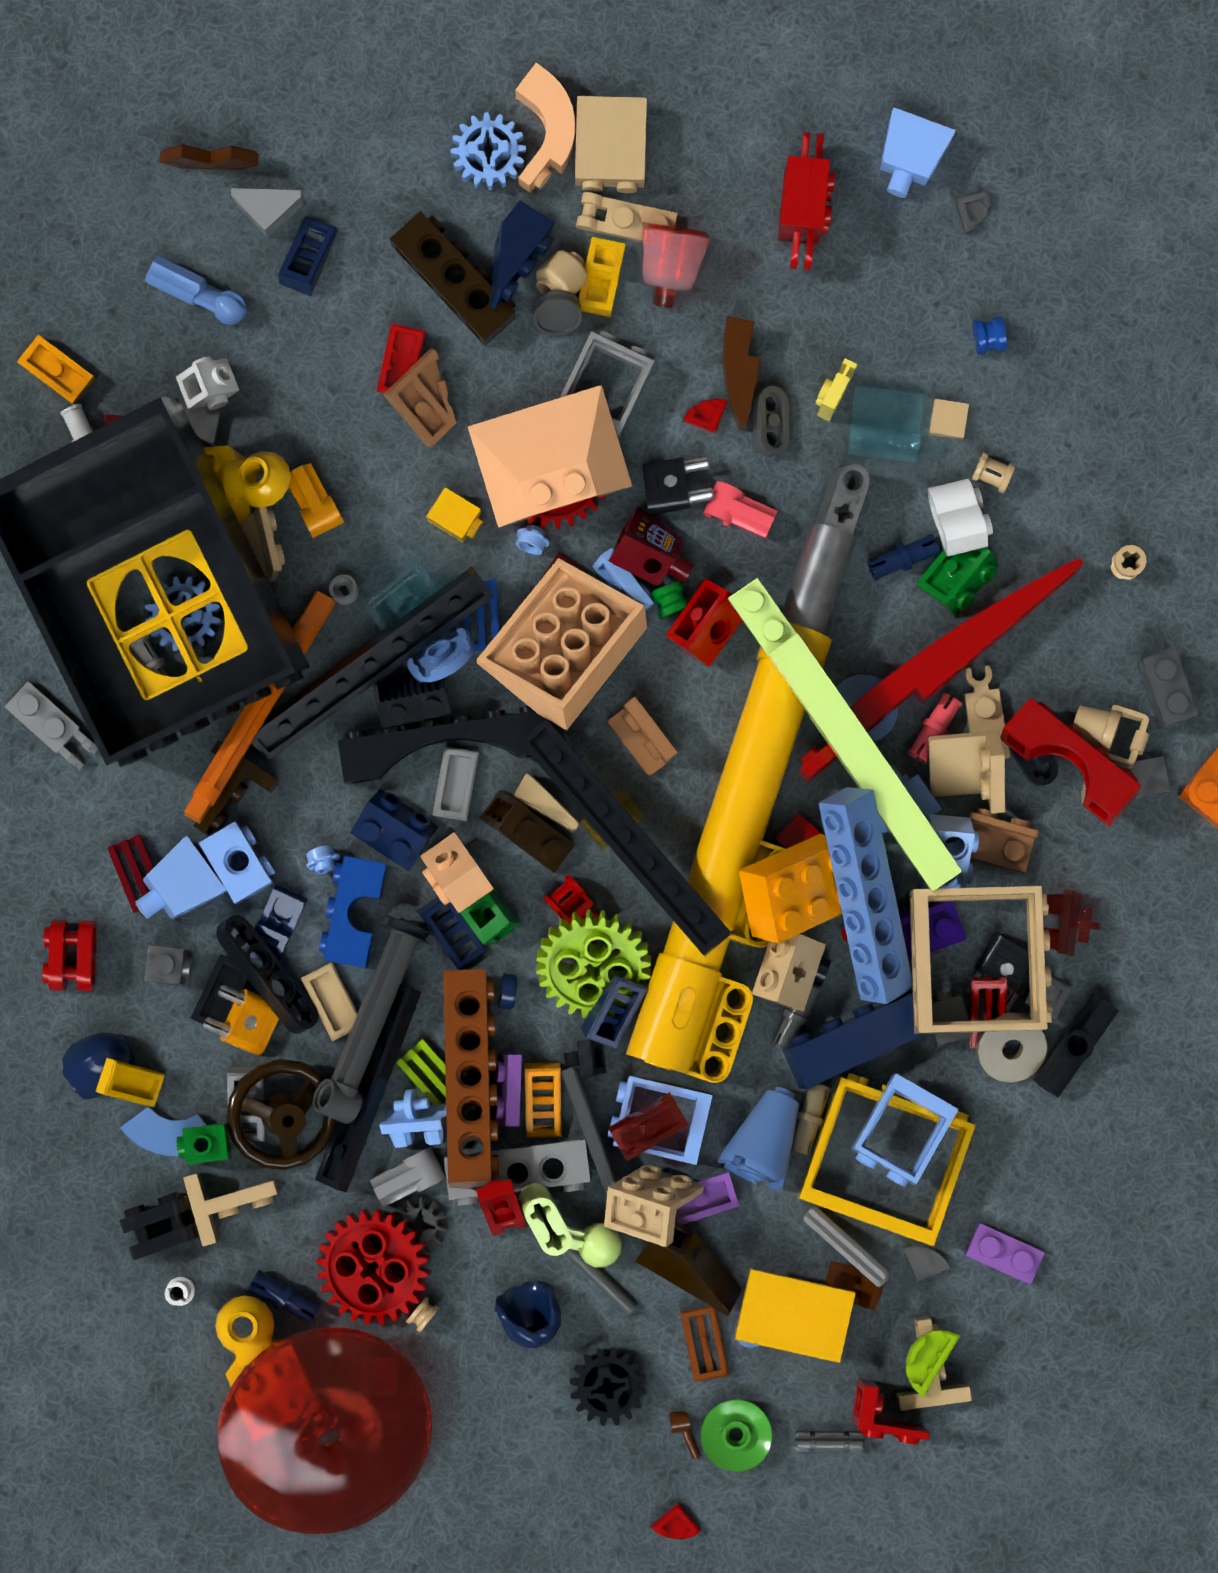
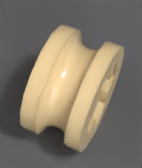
M425 1297L406 1322L408 1324H416V1330L420 1333L440 1307L437 1305L431 1306L429 1298Z

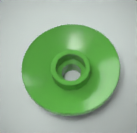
M732 1399L719 1403L707 1414L701 1428V1443L705 1454L716 1466L731 1472H742L754 1468L766 1457L772 1443V1429L767 1416L758 1406L746 1400ZM737 1427L742 1430L743 1436L740 1440L733 1441L730 1439L729 1432L732 1428Z

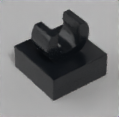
M591 1039L578 1041V1051L564 1053L565 1067L579 1066L580 1077L606 1073L604 1045Z

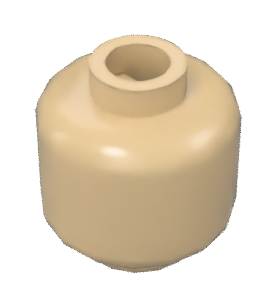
M556 250L536 271L537 289L541 294L552 290H564L575 295L587 282V272L584 268L586 265L585 261L575 252L569 253L564 250Z

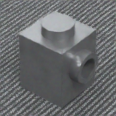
M148 945L144 981L185 985V978L191 977L193 958L188 957V950Z

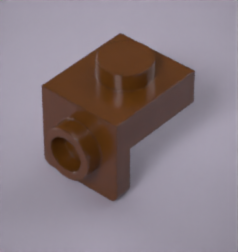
M834 1261L830 1262L825 1285L855 1291L853 1304L875 1310L877 1302L882 1295L883 1287H877L854 1266Z

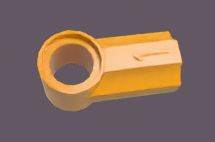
M312 464L301 465L290 472L289 488L301 508L299 512L312 537L315 538L343 524L344 521L331 495H327Z

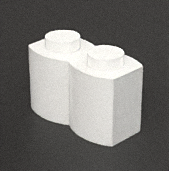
M969 478L928 488L932 516L947 556L988 547V535L993 534L992 523L989 514H982L980 508H983V500L980 489L978 487L973 488Z

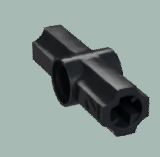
M1093 993L1068 1030L1061 1035L1058 1044L1037 1072L1033 1081L1047 1092L1059 1098L1082 1063L1092 1055L1094 1046L1119 1010L1105 999ZM1075 1035L1079 1036L1084 1042V1049L1077 1056L1072 1055L1067 1048L1068 1040Z

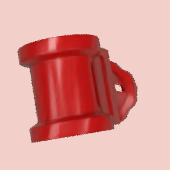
M569 874L564 877L565 882L554 893L543 897V900L552 910L569 924L572 923L573 912H576L580 919H584L587 910L590 909L593 918L599 917V914L592 908L595 904ZM573 892L563 903H559L566 895ZM593 940L591 943L594 945L598 940Z

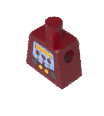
M638 506L622 529L608 560L610 563L654 585H659L667 573L684 583L694 567V564L678 555L683 542L682 538Z

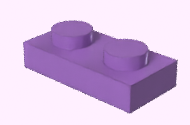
M498 1054L496 1070H493V1079L497 1083V1106H492V1116L498 1120V1125L519 1126L522 1055Z
M729 1172L697 1181L696 1183L704 1185L703 1193L678 1208L675 1221L682 1225L739 1207Z
M978 1223L965 1256L1031 1285L1045 1252Z

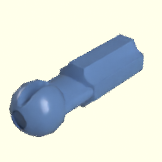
M159 255L153 260L146 274L145 282L192 306L197 304L214 312L215 317L223 324H237L246 315L247 303L238 292L231 290L223 292L207 284L205 278Z

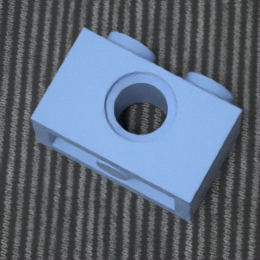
M235 821L199 842V845L234 904L239 905L274 884L270 876L275 874V871L267 857L263 855L259 858L252 846L257 841L249 827L245 825L241 828ZM237 852H245L249 858L248 866L242 871H234L231 867V858Z

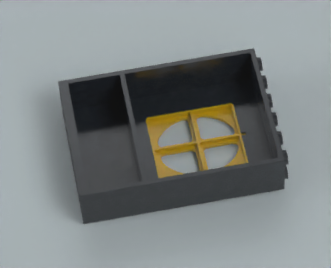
M159 397L0 479V551L106 766L118 762L120 767L132 764L148 756L147 748H150L151 752L159 748L162 749L179 740L177 733L181 732L182 736L197 732L210 725L208 718L212 717L215 721L241 710L240 702L243 701L245 705L252 702L255 703L273 694L270 687L275 685L278 690L304 678L301 672L310 668V665L178 398ZM161 556H171L185 560L207 576L211 583L210 589L180 605H173L154 570L153 561ZM137 569L142 573L159 608V613L156 617L128 631H122L118 627L116 618L117 596L126 575L132 570ZM216 601L222 605L224 611V636L214 659L204 664L198 659L181 622L186 615ZM163 627L169 629L187 665L186 674L172 677L150 670L133 656L130 651L131 644Z

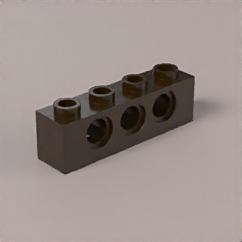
M420 211L390 238L391 246L482 344L486 346L516 319L515 311L513 310L516 305L512 299L508 302L503 299L495 310L490 307L491 277L481 266L478 265L474 268L466 260L469 255L456 240L452 243L449 242L442 234L445 231L444 227L433 215L427 218ZM429 245H437L442 249L441 254L433 259L425 257L422 253ZM452 270H460L465 274L464 280L458 284L448 282L446 276ZM476 295H483L488 298L489 303L483 309H475L469 304L470 300Z

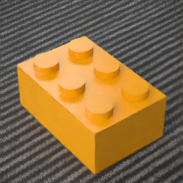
M816 835L738 870L752 937L779 944L842 914L825 835Z

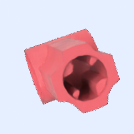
M717 481L713 488L714 499L707 501L702 514L709 519L713 516L722 520L725 526L734 525L766 539L778 511L746 497L744 492L732 485Z

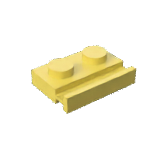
M845 358L834 380L826 379L815 403L820 406L817 416L830 422L848 383L853 377L857 367L856 363Z

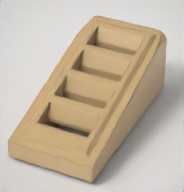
M527 772L517 788L514 798L567 830L576 832L579 827L577 819Z

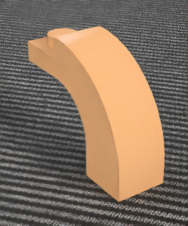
M535 63L515 90L516 99L539 116L546 130L541 148L518 177L519 186L529 193L532 192L535 186L541 189L546 184L552 174L548 170L550 166L560 174L564 172L571 159L575 144V115L570 98L561 83L538 63Z

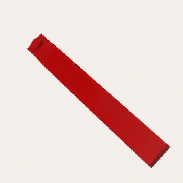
M1078 558L1001 599L938 639L878 683L850 706V709L866 732L871 731L913 694L924 704L1081 569L1083 561ZM829 744L820 751L817 747H814L800 760L803 765L800 767L799 775L807 784L838 759Z

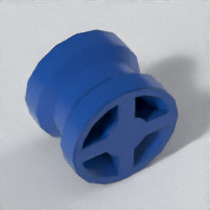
M1001 316L994 317L990 322H983L981 319L973 321L974 341H976L975 348L978 355L986 354L988 350L996 349L998 352L1007 350L1006 330Z

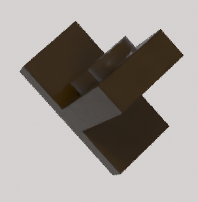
M218 740L210 752L216 755L222 742ZM243 757L214 806H210L200 824L195 822L193 826L208 836L212 830L218 832L229 817L224 812L233 801L238 804L247 792L249 786L244 783L248 778L270 793L274 791L279 781Z
M500 790L479 817L480 820L497 830L553 873L556 872L575 846L571 841L532 813L522 802Z

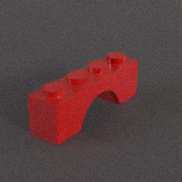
M1030 697L1004 726L1001 741L1026 761L1042 755H1055L1073 763L1082 774L1085 782L1086 791L1082 806L1108 827H1111L1135 800L1140 791L1141 785L1138 783L1136 776L1125 768L1120 769L1112 763L1109 755L1098 746L1092 747L1083 740L1082 734L1070 724L1065 725L1058 720L1048 705L1043 702L1037 703Z

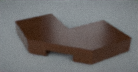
M180 144L160 151V163L182 169L242 170L258 166L259 153H256V151L233 145L207 151Z

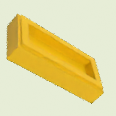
M106 1058L95 1092L154 1108L165 1074Z

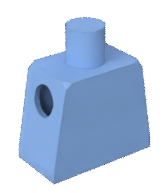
M893 107L880 170L893 174L887 192L900 198H906L912 182L926 186L949 147L956 130Z
M186 836L145 876L143 881L150 892L135 901V903L147 919L163 908L173 920L224 894L226 888L188 836Z

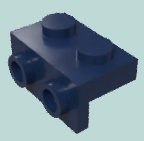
M379 789L368 801L350 833L409 871L429 839L438 829V826L432 823L430 818L424 813L414 811L403 804L395 794Z

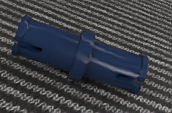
M929 534L907 545L900 543L894 546L895 550L873 559H868L869 571H874L872 574L875 581L879 580L881 577L901 569L904 571L910 570L913 564L939 555L940 549L937 542L933 543L935 540L933 534Z
M258 1270L248 1288L249 1291H253L276 1304L274 1308L280 1311L283 1308L307 1321L309 1324L321 1303H317L294 1290V1285L290 1283L285 1285L261 1270Z

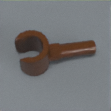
M685 1411L670 1412L671 1432H683V1437L692 1459L699 1458L701 1455L692 1436L688 1414Z

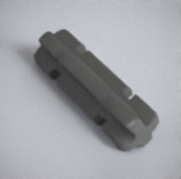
M798 1430L794 1437L795 1450L797 1452H810V1449H815V1452H844V1449H849V1452H862L865 1440L861 1431H849V1434H844V1431H815V1434H810V1431Z

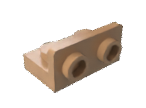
M633 697L624 704L623 709L608 720V725L648 776L653 775L677 756L678 752L636 697Z
M978 808L977 813H968L967 818H971L974 831L979 833L978 850L976 853H971V859L1026 873L1033 843L1039 833L1038 830L1031 829L1032 823L1018 818H1011L1010 823L997 819L998 813L991 814L990 810Z

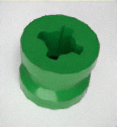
M681 581L670 583L650 593L651 600L658 605L659 611L657 614L660 620L680 614L690 600L685 599L683 595L684 586Z

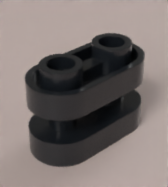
M174 1192L158 1198L159 1206L146 1210L144 1204L124 1211L126 1218L119 1220L123 1233L134 1230L139 1243L129 1247L133 1261L199 1237L196 1223L186 1226L181 1214L191 1209L187 1196L180 1198L178 1192ZM168 1218L172 1231L152 1238L148 1225Z

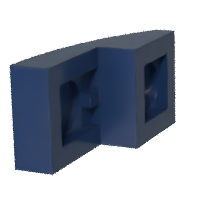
M275 885L262 916L254 929L280 961L308 899ZM251 952L250 957L262 962L258 954Z

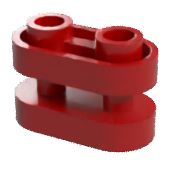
M52 920L50 927L44 928L43 934L44 948H49L48 962H44L42 967L43 983H48L50 991H65L67 980H76L78 991H94L97 949L96 921L81 920L78 931H69L67 920ZM68 945H77V966H68Z

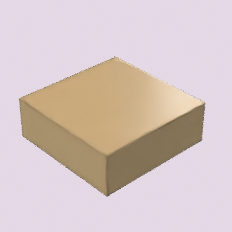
M934 399L929 435L963 440L969 404Z

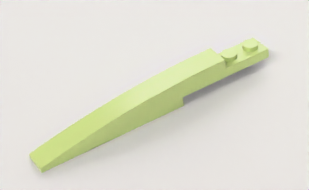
M756 578L728 598L729 602L807 711L810 719L857 786L861 789H871L874 791L879 817L930 890L934 892L962 872L928 820L759 579Z

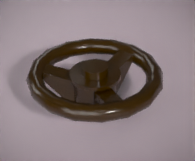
M278 1059L258 1065L240 1079L229 1097L226 1121L231 1141L244 1158L262 1168L288 1170L306 1165L324 1151L337 1120L324 1116L322 1128L314 1142L297 1153V1136L301 1134L305 1127V1114L312 1105L313 1096L318 1085L326 1079L321 1072L302 1061ZM279 1073L299 1075L309 1081L295 1096L287 1093H278L268 1098L265 1102L247 1095L251 1087L263 1078ZM241 1110L261 1118L264 1127L279 1137L282 1156L267 1155L253 1147L243 1132L240 1119Z

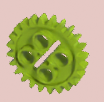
M589 909L586 912L585 919H580L579 915L573 912L572 923L570 924L563 918L559 919L560 930L550 927L548 930L549 938H542L540 947L542 950H537L536 961L539 963L536 965V974L541 975L539 978L540 987H547V998L557 996V1008L565 1003L569 1004L568 1014L570 1015L578 1008L582 1009V1018H586L615 974L646 985V979H650L651 968L649 966H651V955L647 954L648 943L641 942L642 932L636 931L631 933V921L626 922L622 926L619 925L618 914L611 920H606L605 910L601 911L598 918H593L592 912ZM602 940L605 944L596 946L591 941ZM573 958L576 962L565 963L562 959ZM614 966H622L626 969L623 971H614L611 968ZM593 984L597 987L593 989H586L583 987V985ZM620 987L618 992L631 997L634 991ZM614 999L612 1002L621 1007H624L626 1004L617 999ZM608 1010L611 1016H615V1012Z

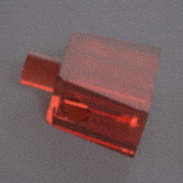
M642 222L643 284L656 286L653 300L654 305L672 308L674 306L676 289L692 291L709 244L708 232Z

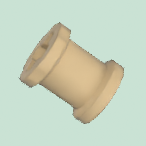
M983 451L971 480L974 482L981 480L998 488V492L1004 494L1016 465L1013 463L1009 465L990 458L989 453ZM988 468L995 472H998L1001 474V476L999 477L994 474H991L987 472L986 469Z
M1126 545L1112 557L1111 570L1118 579L1131 580L1145 569L1147 563L1146 555L1141 548L1134 545ZM1132 556L1136 562L1133 563L1132 567L1123 568L1121 564L1124 562V558L1128 559Z

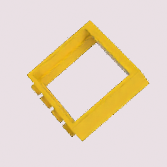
M852 1073L848 1074L847 1079L839 1077L797 1197L934 1246L976 1125L967 1122L969 1115L957 1111L949 1127L959 1131L926 1227L916 1225L813 1188L846 1091L878 1101L886 1085L882 1084L880 1091L868 1087L869 1079ZM896 1093L893 1094L888 1103V1106L936 1123L940 1119L915 1103L900 1098L901 1096Z

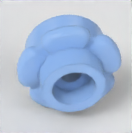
M527 525L526 528H520L517 531L518 539L516 546L527 553L541 555L544 547H548L550 544L549 540L544 538L546 532L538 526Z
M332 845L320 846L306 854L308 860L306 866L309 870L315 871L317 875L326 874L335 869V863L340 859V855L335 854Z

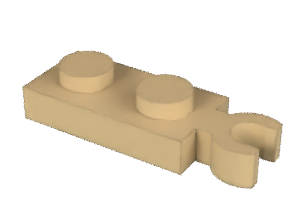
M989 665L984 666L985 677L983 680L977 681L972 677L971 668L965 670V680L973 688V693H966L963 696L969 733L999 730L1001 737L1005 722L999 689L989 690L988 687L992 679V670ZM1001 741L1005 759L1010 758L1009 746Z

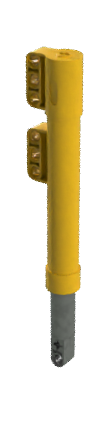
M857 464L838 468L832 473L816 522L810 524L782 609V613L794 631L799 634L822 668L832 639L824 635L856 539L853 533L870 482L866 469ZM846 473H850L855 479L853 490H849L844 484ZM839 508V514L843 516V520L838 521V515L834 513V509ZM761 646L756 658L759 663L687 877V882L732 934L705 957L673 921L663 953L658 954L648 984V990L644 996L626 1051L627 1055L642 1059L645 1063L669 1071L672 1069L712 1083L722 1082L728 1077L753 1004V995L747 986L721 977L722 973L719 972L729 941L732 940L743 945L759 948L765 947L769 943V941L759 938L752 940L749 935L750 926L738 870L785 850V848L763 841L805 713L804 707ZM736 989L740 996L739 1002L736 1006L730 1007L727 1003V995L731 990ZM725 1022L729 1029L728 1035L724 1040L719 1041L716 1038V1029L721 1023ZM714 1056L718 1063L717 1069L714 1073L708 1075L704 1068L705 1062Z

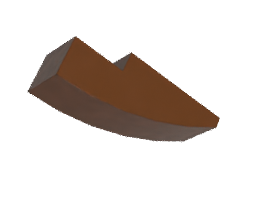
M727 316L723 339L725 390L738 430L746 431L761 358L748 356L754 321Z

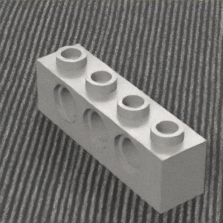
M585 1139L492 1150V1155L499 1156V1177H493V1180H510L508 1168L513 1163L519 1162L527 1167L528 1177L525 1181L520 1183L512 1181L515 1192L522 1191L527 1185L533 1183L544 1185L548 1190V1187L563 1186V1192L584 1190V1183L591 1182ZM481 1152L467 1153L465 1155L469 1157H476ZM445 1156L444 1164L449 1200L457 1199L458 1206L479 1203L476 1189L482 1187L449 1188L447 1156ZM550 1158L559 1159L564 1166L563 1173L557 1178H550L543 1172V1164Z

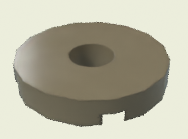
M1009 1012L1002 1014L1001 1017L995 1020H1031V1018L1025 1014ZM1043 1031L979 1032L975 1049L980 1065L989 1076L998 1081L1014 1083L1026 1080L1039 1070L1045 1061L1047 1043ZM1010 1040L1019 1041L1020 1047L1016 1053L1007 1055L1002 1052L1006 1042Z

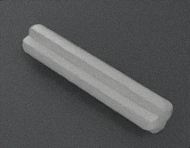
M812 1207L805 1214L804 1221L873 1284L881 1287L888 1280L890 1272L818 1207Z

